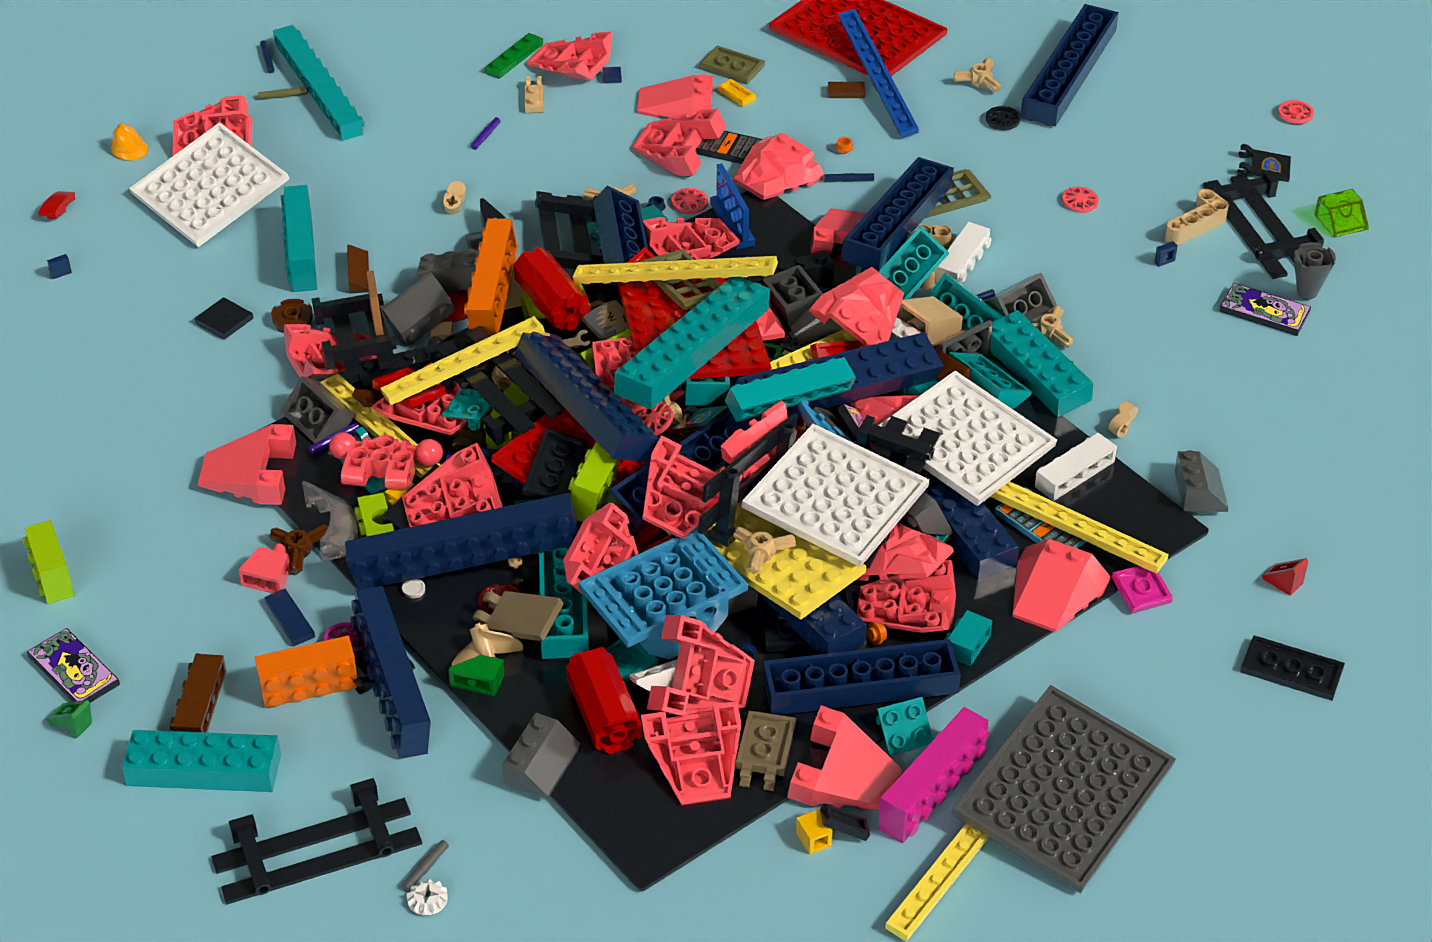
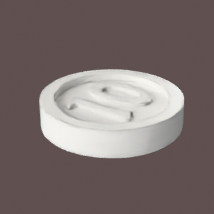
M419 579L406 581L402 585V592L408 598H419L425 593V584Z

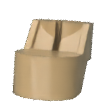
M454 181L450 183L444 195V209L449 214L458 213L462 208V203L465 201L466 188L462 182Z
M1129 401L1121 403L1117 409L1116 416L1108 426V430L1117 437L1126 435L1130 428V422L1138 414V408Z

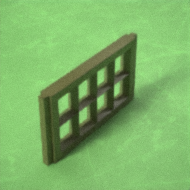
M964 169L953 172L951 183L953 189H949L943 196L946 203L935 206L925 218L986 202L987 199H991V195L970 170ZM961 179L967 182V185L957 187L954 181ZM972 189L977 194L965 197L962 192ZM957 193L961 197V199L951 202L947 196Z
M681 249L639 262L694 259L685 250ZM698 278L688 280L671 279L667 281L653 280L683 310L694 308L721 286L714 278L702 279L704 282L694 285L689 281ZM684 283L687 286L680 289H674L672 287L674 285ZM707 287L713 290L703 294L699 291ZM690 292L696 295L686 299L682 296Z

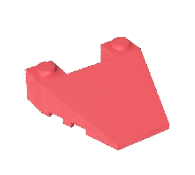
M718 109L698 110L695 115L688 116L686 113L682 114L679 119L672 120L670 117L650 122L632 148L677 176H693L701 165V161L695 151L697 146L703 139H719L727 127Z
M831 208L814 227L810 244V255L827 251L831 257L833 244H843L844 238L867 213Z
M271 424L206 452L198 486L224 493V491L234 493L235 497L241 499L243 496L251 498L254 503L282 505L285 493L283 471L266 470L268 458L293 459L296 447L294 426Z
M666 615L661 639L681 645L672 688L651 686L647 710L658 713L665 712L666 715L683 716L712 711L714 704L737 701L738 708L746 707L755 660L735 645L729 644L720 634L714 633L702 621L682 615Z
M821 705L813 724L810 740L831 748L822 770L798 762L790 782L787 798L810 806H819V804L825 803L832 804L837 808H842V805L857 806V809L880 810L881 797L901 776L903 769L844 713Z

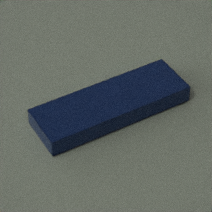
M286 588L264 597L265 603L294 646L315 638L314 630Z

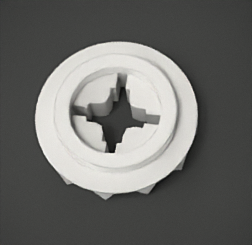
M431 879L428 882H421L419 880L418 884L411 886L410 892L407 893L409 908L419 915L436 914L446 906L448 901L446 887H443L440 881L433 882ZM427 892H430L431 896H429V899H427V903H425V899L423 896H425Z

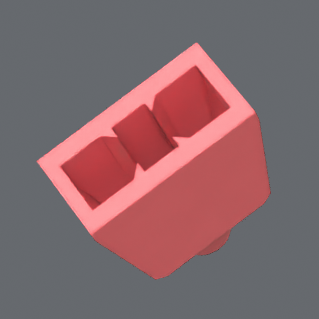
M276 544L273 549L257 548L238 570L241 586L272 594L284 589L290 573L289 555L286 553V547L282 544Z

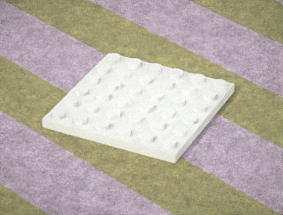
M219 122L129 189L136 198L193 244L200 247L290 178L285 171Z
M957 371L952 372L892 415L908 421L902 433L906 436L918 439L924 427L941 433L934 447L935 451L931 461L927 460L923 468L976 506L980 505L1055 447L1057 439ZM889 417L888 419H886L884 422H882L881 424H879L878 426H881V427H884V428H885V426H886V424L888 423L890 417Z
M812 424L742 500L741 508L861 567L929 486V479L822 427Z

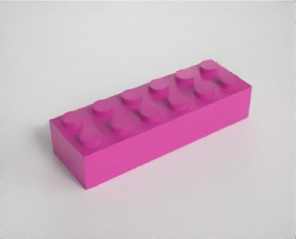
M963 707L881 797L878 829L901 843H904L909 836L913 837L923 820L927 821L930 818L933 809L944 802L947 793L951 789H956L964 774L968 775L974 763L985 756L987 752L986 740L989 736V731H987L989 720Z

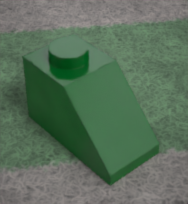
M485 655L476 656L449 668L450 686L492 696L496 695L505 676L503 660Z

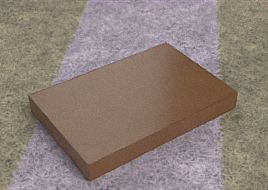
M374 270L367 271L366 278L374 331L376 336L384 335Z

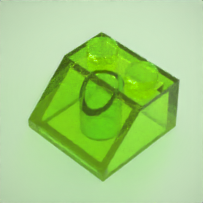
M1353 189L1318 196L1314 215L1333 238L1368 230L1369 225L1363 200Z

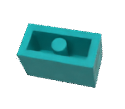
M968 610L962 618L959 617L957 619L953 632H949L945 639H950L956 661L968 666L972 665L991 636L992 620Z

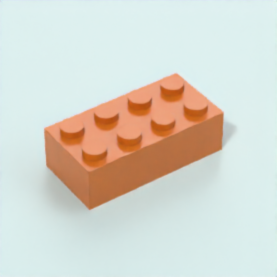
M349 636L254 656L265 708L325 696L357 687L355 680L358 678L355 657Z

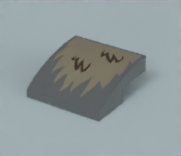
M616 299L600 305L581 319L601 341L629 329L623 306Z

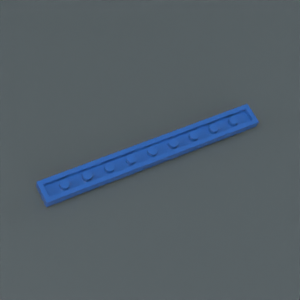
M852 9L838 14L844 31L900 137L904 138L919 133V128L856 10Z

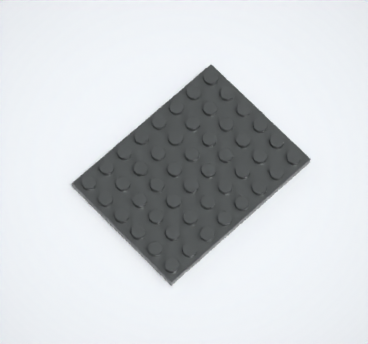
M1050 685L956 803L951 814L1081 894L1172 768L1176 758Z

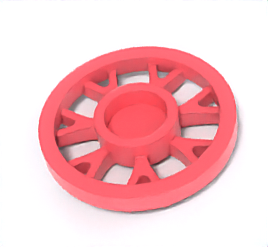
M1288 100L1280 104L1278 114L1286 122L1303 124L1313 118L1314 110L1303 101Z
M1072 187L1065 190L1062 195L1064 206L1075 212H1090L1098 206L1099 199L1097 194L1086 187Z
M683 188L676 191L672 196V206L681 213L696 214L703 211L708 205L707 195L697 188Z
M658 403L652 409H643L637 416L641 419L645 418L642 422L647 427L654 429L653 433L657 436L664 432L672 423L673 411L667 404Z

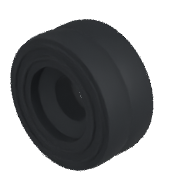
M587 607L589 649L608 648L607 622L594 607Z

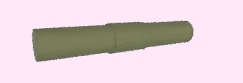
M306 87L264 91L258 92L259 99L305 95L307 94Z

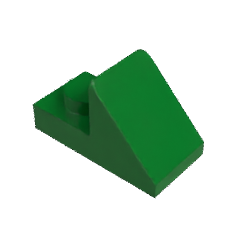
M88 700L62 703L47 718V721L51 726H66L72 735L78 738L92 723L90 703Z

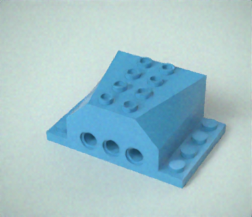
M696 528L685 539L677 536L578 582V587L628 648L640 643L648 654L670 660L679 655L681 644L661 639L666 615H682L700 620L715 633L728 616V600L747 591L748 583L704 534L698 533V528Z

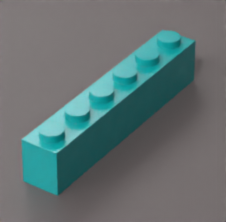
M845 357L839 359L832 358L821 364L814 363L806 368L792 369L787 373L774 374L762 380L755 379L747 384H736L729 389L725 402L735 421L738 422L762 415L763 412L780 401L786 403V408L799 405L804 400L809 402L849 391L856 377Z

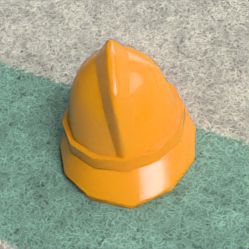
M122 123L118 124L114 129L112 145L110 147L114 156L125 161L138 160L146 156L149 150L147 143L142 140V137L138 135L135 129L130 125Z

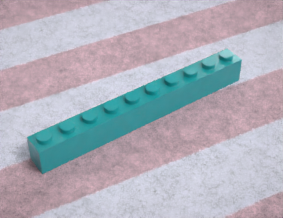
M294 25L273 30L276 48L302 85L306 87L307 92L340 139L344 141L363 135L362 127H364V120L362 116H358L356 108L351 106L348 97L343 95L342 89L336 85L334 77H330L328 69L323 67L320 58H317L314 50L310 49L307 40L303 39L300 30L297 31Z

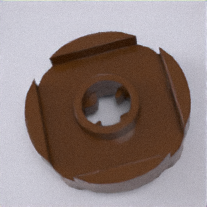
M301 299L283 300L280 302L281 305L277 308L275 305L271 312L273 324L279 332H284L285 324L309 325L313 320L312 306L309 303L308 305L304 304V300Z

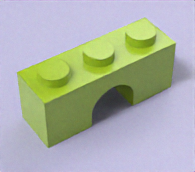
M384 493L357 498L359 507H355V514L357 520L362 521L359 523L361 536L365 535L367 537L394 531L392 523L384 524L382 515L388 510Z

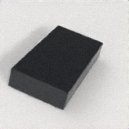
M825 803L820 808L823 826L863 841H867L870 832L866 818Z

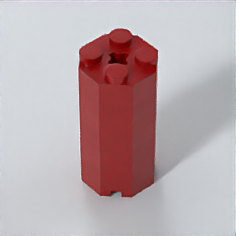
M540 247L534 248L535 251L531 253L529 251L523 252L513 264V270L515 271L514 280L552 326L561 330L568 329L572 331L576 329L582 321V317L591 309L587 296L550 252Z
M603 647L573 654L569 659L570 663L566 666L567 680L595 748L598 750L603 748L608 754L628 750L633 746L632 741L635 738L639 740L642 737V722L612 654L606 652V649Z

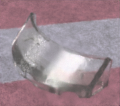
M303 481L302 486L306 507L309 508L313 504L317 506L320 513L330 511V524L326 533L320 539V552L323 561L346 556L345 541L357 539L359 534V524L355 511L342 498Z

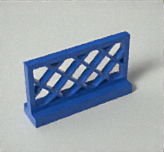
M717 164L716 196L710 197V204L718 218L740 240L739 244L735 246L736 250L755 246V238L749 230V209L723 164Z

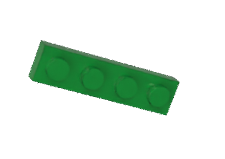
M531 33L526 34L485 66V73L498 79L502 78L543 45V38Z

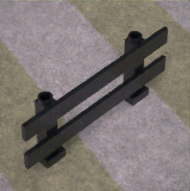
M1270 170L1263 171L1262 177L1250 180L1245 174L1232 176L1230 180L1233 183L1221 185L1218 180L1203 182L1205 189L1212 190L1228 202L1227 219L1272 279L1288 275L1287 271L1278 261V258L1289 256L1294 263L1295 250L1299 249L1301 244L1309 242L1320 243L1323 247L1324 239L1316 228L1308 229L1305 236L1294 238L1261 196V194L1265 193L1268 198L1276 197L1279 181ZM1245 198L1277 241L1265 244L1233 200Z
M536 191L535 208H538L544 250L550 252L560 266L566 269L576 270L578 265L604 264L603 256L592 255L585 216L592 217V222H597L593 201L584 200L580 196L567 195V197L553 196L549 192ZM555 212L569 214L575 253L560 250ZM582 283L583 288H597V283Z
M382 293L378 294L379 307L384 305ZM369 294L320 302L319 297L311 298L316 325L325 324L324 318L332 317L338 345L331 346L330 340L321 342L327 370L334 369L335 362L343 361L346 376L363 373L360 358L372 355L377 356L380 369L397 366L393 349H397L395 336L390 337L388 335L381 308L380 314L384 335L376 336ZM364 311L371 339L355 341L348 314Z
M480 326L465 333L466 337L473 344L490 337ZM451 341L436 348V351L443 358L460 351ZM506 351L497 357L488 359L478 366L471 367L439 383L445 387V392L453 389L451 382L463 377L500 415L496 419L491 415L483 418L486 433L497 446L505 442L503 435L513 430L522 435L535 428L532 422L535 418L545 414L549 419H552L565 412V408L551 393H548ZM493 362L530 401L517 407L479 368Z
M794 413L703 485L702 502L706 503L718 492L720 493L719 501L699 517V534H703L716 523L708 531L707 539L727 547L736 540L734 533L737 528L734 527L737 505L742 502L795 444L798 414ZM776 446L775 456L740 484L741 474Z
M866 415L858 430L857 444L866 447L868 442L875 444L872 452L886 459H889L893 451L907 455L908 458L903 467L920 475L927 460L931 461L935 451L934 447L941 433L924 427L919 438L915 439L902 434L908 421L891 416L884 428L875 424V417ZM890 532L863 563L866 565V568L870 569L882 544H887Z
M374 778L351 784L350 789L353 804L355 807L361 806V811L256 842L255 839L258 837V832L253 814L228 821L234 844L240 843L241 847L211 856L216 874L247 865L250 878L221 886L226 905L257 895H264L273 890L422 845L417 827L390 835L387 830L386 822L411 815L405 797L378 805L377 785ZM369 828L373 838L371 841L270 872H266L263 863L265 859Z

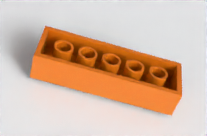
M487 219L486 227L482 229L483 240L479 242V257L475 258L476 270L472 272L471 276L472 287L468 288L469 300L464 305V314L468 315V329L472 330L480 326L490 336L499 333L513 272V264L515 263L518 250L512 219Z

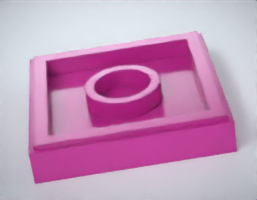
M1141 566L1113 572L1111 576L1131 614L1169 604L1173 600L1159 572L1156 574Z

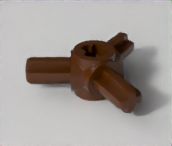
M326 524L307 533L305 530L300 529L286 532L279 528H272L269 537L271 540L281 543L286 547L287 553L290 556L289 571L299 574L303 570L304 558L314 548L312 544L329 536L330 530Z

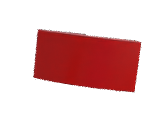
M55 192L43 203L38 215L47 216V219L59 218V215L66 212L68 203L76 200L75 192Z

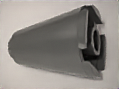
M1309 242L1301 244L1299 249L1295 250L1297 294L1305 300L1313 299L1319 293L1335 264L1336 256L1331 248L1325 249L1322 248L1320 243Z
M812 304L790 326L792 331L789 332V335L794 343L799 341L800 344H804L844 329L831 318L825 324L809 312V309L813 306Z

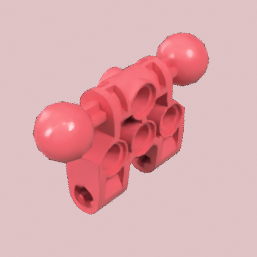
M341 432L334 435L329 444V449L334 457L341 460L345 459L341 472L342 485L366 486L369 477L375 476L377 478H385L386 488L409 490L410 483L415 474L413 458H417V461L422 465L434 466L440 462L443 456L441 445L433 439H425L416 446L410 445L409 440L399 442L398 439H394L391 435H381L374 438V440H371L370 437H364L363 441H356L351 434Z

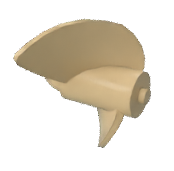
M478 623L475 624L474 628L470 629L473 640L455 657L452 666L479 655L495 657V654L521 651L523 650V644L519 639L511 635L489 631L487 624L481 625Z

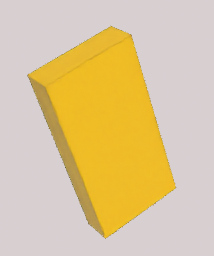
M732 79L718 85V92L741 107L756 100V94Z

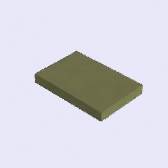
M717 45L699 64V69L748 84L765 66V61Z

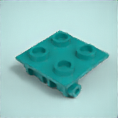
M461 388L442 413V417L468 420V427L474 431L481 427L483 418L488 416L493 408L476 390Z
M923 697L877 709L876 723L882 727L889 756L927 746L933 741Z

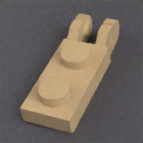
M526 76L525 113L544 112L541 76H537V85H531L530 76Z

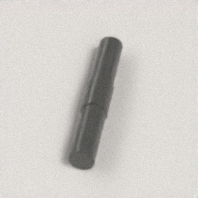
M441 840L401 885L405 892H409L411 886H415L449 847L446 841Z

